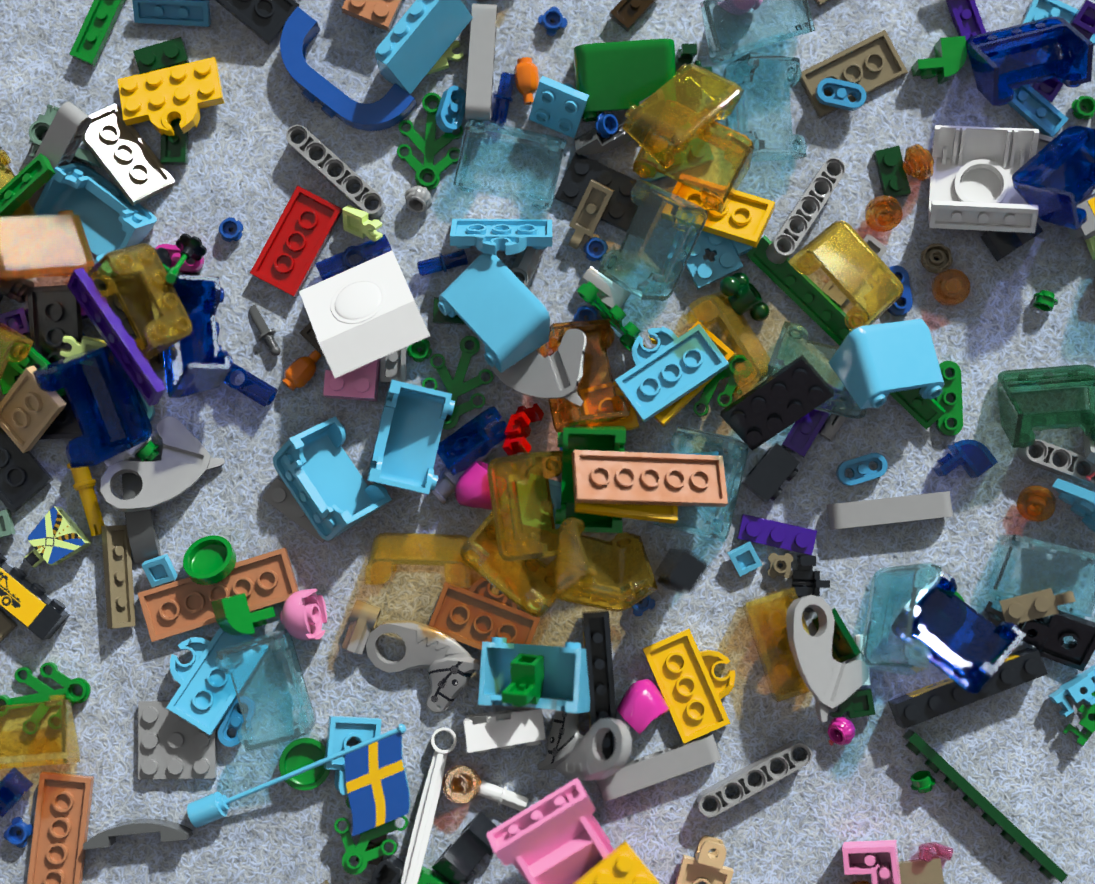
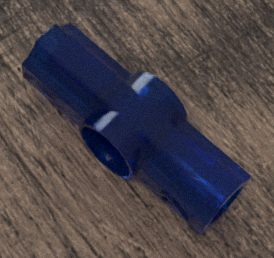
M384 234L378 241L370 240L358 246H349L344 252L315 264L324 281L385 254L392 249ZM357 254L361 256V261L355 265L348 263L349 257Z
M212 350L203 361L202 370L263 407L267 408L275 399L278 389ZM243 373L245 376L244 382L236 385L235 377Z

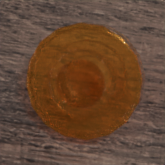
M919 144L908 147L903 162L906 174L917 178L919 181L932 177L934 160L931 153Z
M886 195L872 199L864 211L867 225L878 232L890 231L897 227L903 216L898 200Z
M946 269L945 272L939 273L932 282L934 298L945 306H955L962 303L970 292L968 277L957 269Z
M1042 486L1024 488L1019 493L1016 502L1020 515L1025 519L1036 522L1049 519L1056 508L1055 496L1051 491Z
M454 766L443 777V792L453 803L464 804L471 802L480 792V777L476 770L470 766Z

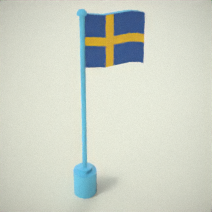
M399 724V727L233 797L227 798L220 792L210 794L188 804V817L192 825L199 828L227 816L228 809L230 808L229 803L342 756H345V783L352 812V837L407 815L410 809V791L402 749V734L406 732V727L403 724Z

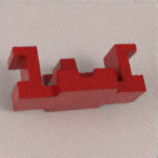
M537 403L532 408L519 406L516 414H511L504 432L507 437L502 447L510 458L516 457L517 453L524 452L525 455L530 453L532 447L526 440L531 433L529 424L542 421L544 412Z

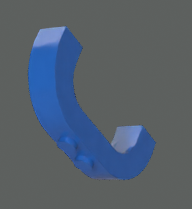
M298 6L289 16L283 27L280 39L283 63L292 80L303 90L301 94L311 103L317 101L322 105L321 110L332 119L336 116L345 124L359 130L380 131L391 128L403 121L417 106L415 98L396 83L382 99L374 103L363 104L349 98L312 69L306 62L308 45L320 31L317 21Z

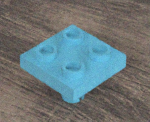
M542 76L529 120L575 138L589 95L575 90L571 84H561Z

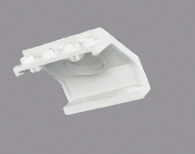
M935 125L930 163L929 228L1035 233L1039 208L1038 205H1033L1039 129Z
M392 250L299 291L318 343L335 378L430 336Z

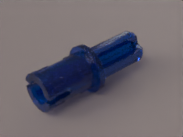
M501 73L497 94L494 95L496 100L491 117L493 122L499 120L501 124L507 123L509 105L513 102L511 96L515 82V75L511 73Z
M464 249L445 255L439 253L437 257L417 262V268L421 276L439 271L446 273L447 269L468 265Z

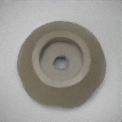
M930 244L921 253V264L931 273L945 272L953 262L950 249L943 244Z

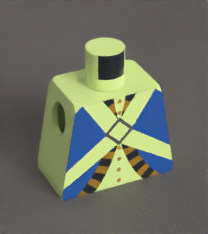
M53 507L28 536L27 539L34 549L25 556V559L34 568L44 560L50 566L58 565L90 546L92 542L62 507Z

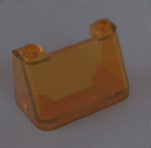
M73 210L59 211L58 215L0 217V280L11 281L22 278L57 276L66 278L71 277L73 270L84 268L88 276L96 273L95 262L80 216L75 215Z
M609 319L553 323L550 326L549 342L538 348L544 358L548 355L551 356L558 350L567 330L579 329L586 335L583 376L576 390L584 403L582 406H579L565 398L548 399L555 431L557 433L563 432V427L597 426L625 420L629 417L630 403L623 395H616L607 349L615 339L614 330L610 326Z

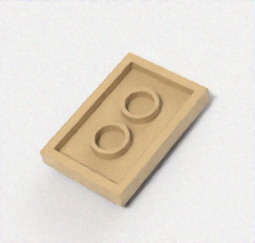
M30 366L24 370L0 402V427L22 453L28 452L67 404L35 366Z

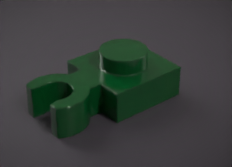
M871 689L856 690L849 698L838 705L837 711L830 712V716L834 718L841 717L844 712L848 713V718L850 719L875 715Z

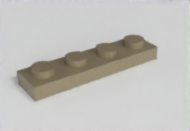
M102 526L107 629L136 626L131 547L127 526Z

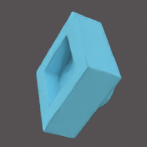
M750 541L728 552L740 577L762 566Z
M168 554L144 561L141 565L152 587L173 581L178 576Z

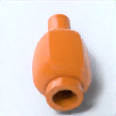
M524 57L517 60V65L514 68V78L517 90L523 95L524 105H532L534 102L533 94L539 85L538 68L532 63L531 58Z
M314 350L308 357L303 356L296 359L285 370V378L282 382L292 391L305 386L315 374V363L322 355Z

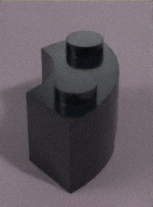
M480 812L462 830L463 833L457 840L447 847L432 868L449 884H460L462 881L467 884L476 873L473 870L486 854L491 856L494 853L486 833L497 826Z

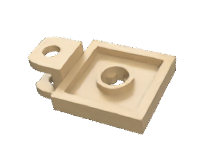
M708 835L702 836L698 843L695 858L683 854L675 884H699L700 881H704L705 884H730L734 870L733 868L723 866L726 858V848L723 841Z

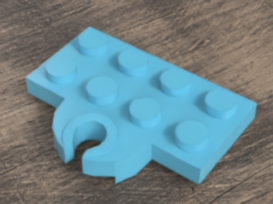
M452 219L450 246H456L459 249L476 246L477 250L490 255H496L499 250L505 251V255H512L524 251L527 246H532V248L539 250L546 249L547 247H552V220Z
M700 324L679 338L672 330L663 326L662 328L647 329L649 337L658 342L657 346L653 349L644 347L643 338L640 335L636 338L632 346V359L635 367L615 379V383L644 423L729 367V362Z
M221 627L211 641L201 637H190V639L178 645L182 650L192 652L193 658L190 663L181 664L178 657L173 654L170 658V672L181 686L166 708L210 736L269 648L249 634L235 636L228 634Z

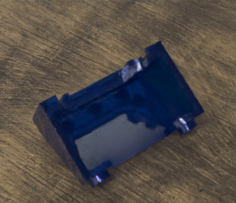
M939 569L904 609L894 625V631L901 640L963 689L977 694L1026 634L1018 626L1010 622H1001L996 627L955 595L957 591L955 579Z

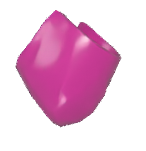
M476 460L459 477L456 483L455 497L462 506L493 510L506 491L509 481L495 475L494 473L497 471L495 467Z
M644 679L630 685L616 710L637 733L641 734L653 720L661 719L668 712L669 707L654 683L649 679Z

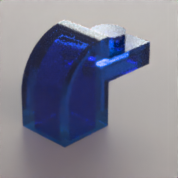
M967 439L947 445L952 455L948 452L937 460L938 465L933 470L939 477L946 476L961 465L970 478H975L982 475L998 463V461L984 444L976 440Z
M16 767L0 781L1 817L34 785Z

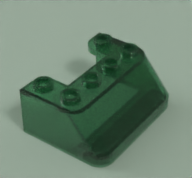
M1081 364L1007 370L998 374L997 393L1000 423L1013 448H1026L1033 445L1036 438L1033 431L1081 427L1084 434L1092 441H1095V367Z

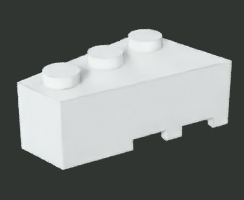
M527 707L466 715L464 719L467 753L486 752L499 747L500 749H510L522 743H526V746L541 744V740H546L541 708Z

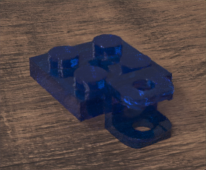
M494 406L484 410L439 443L437 454L453 476L458 472L464 471L469 464L479 457L485 456L490 449L507 437L504 433L507 424L505 421H500L502 416Z

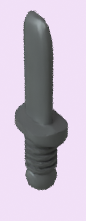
M251 306L249 313L260 333L257 337L258 340H264L269 350H271V354L278 356L281 350L273 337L276 331L274 328L269 330L257 306Z

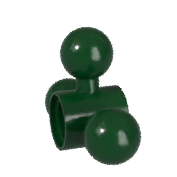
M738 272L722 279L720 291L723 295L728 296L730 306L738 315L741 316L749 310L753 320L764 321L767 319L770 313L769 307L766 303L761 302L762 297L753 284L749 283V278L746 274Z

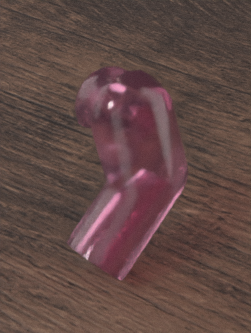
M937 842L924 843L918 848L920 850L918 858L926 862L932 860V855L946 860H950L953 855V848Z

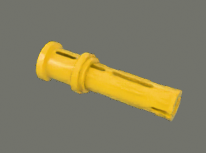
M87 458L69 463L67 468L71 469L75 483L73 484V489L79 492L91 537L102 534L101 527L105 526L94 490L96 480L92 479L88 465L90 459Z

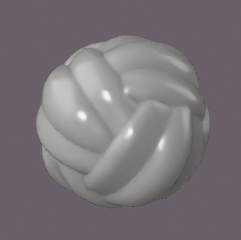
M413 186L405 192L406 205L411 211L420 213L431 207V194L426 187Z

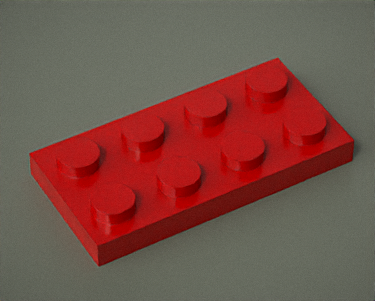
M297 185L250 274L296 298L338 221L342 208Z

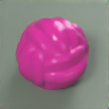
M844 717L834 718L828 726V736L838 745H848L855 736V726Z

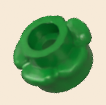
M1080 96L1078 100L1075 99L1071 105L1074 117L1079 120L1082 118L1084 120L1092 118L1095 112V100L1089 96Z
M1041 290L1040 293L1034 294L1033 306L1042 311H1052L1054 305L1058 304V300L1054 298V293Z
M423 339L407 347L408 356L412 357L415 362H423L424 359H428L432 354L430 342L427 339ZM422 348V351L418 352L417 349Z
M150 440L136 454L141 459L140 462L145 460L151 462L160 453L156 450L159 445H155Z
M926 770L918 771L910 778L912 790L919 793L930 792L936 783L935 778Z

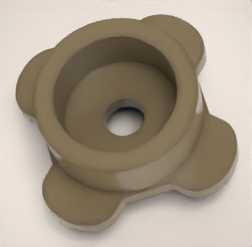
M771 553L768 556L770 569L767 573L771 578L776 576L790 578L793 575L791 570L793 557L791 554L777 555L776 553ZM779 563H782V568L778 567Z

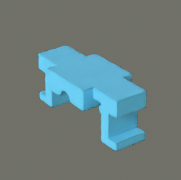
M1095 665L1077 674L1048 696L1052 703L1060 704L1062 710L1059 712L1060 715L1067 717L1075 712L1065 696L1071 697L1075 703L1083 699L1089 705L1095 704V697L1091 695L1095 691ZM1081 687L1086 690L1083 694L1080 693Z

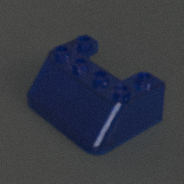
M1061 17L1035 20L975 35L967 40V52L977 89L993 106L1006 105L1014 98V91L1012 89H1018L1023 85L1042 83L1047 79L1056 77L1067 87L1073 88L1083 83L1091 82L1093 43Z
M1072 126L1063 130L1012 175L1014 189L1028 205H1038V217L1042 221L1077 230L1087 221L1086 211L1076 207V205L1095 189V129Z
M178 274L176 281L161 306L160 330L167 393L170 398H182L218 388L224 382L229 371L232 370V356H229L228 352L222 350V346L218 344L220 326L215 320V314L219 303H222L224 300V289L220 287L219 277Z
M108 345L63 358L32 371L39 388L43 391L53 392L64 387L83 435L72 439L66 446V456L71 468L95 466L150 438L152 426L138 389Z

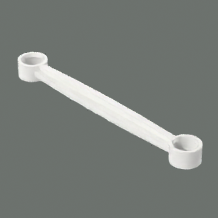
M449 728L437 729L431 738L434 753L419 802L400 884H418L441 792L448 753L457 744V737ZM447 731L452 735L453 744L449 749L441 750L435 745V737L439 732Z

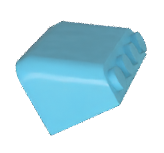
M416 0L375 51L381 75L390 83H396L407 93L411 94L472 20V15L462 1Z

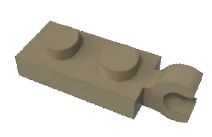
M590 180L569 225L576 229L568 244L569 246L578 249L585 234L590 237L593 236L614 190L594 180Z
M1052 588L999 600L1006 626L1058 614V605L1076 602L1073 591L1053 595Z

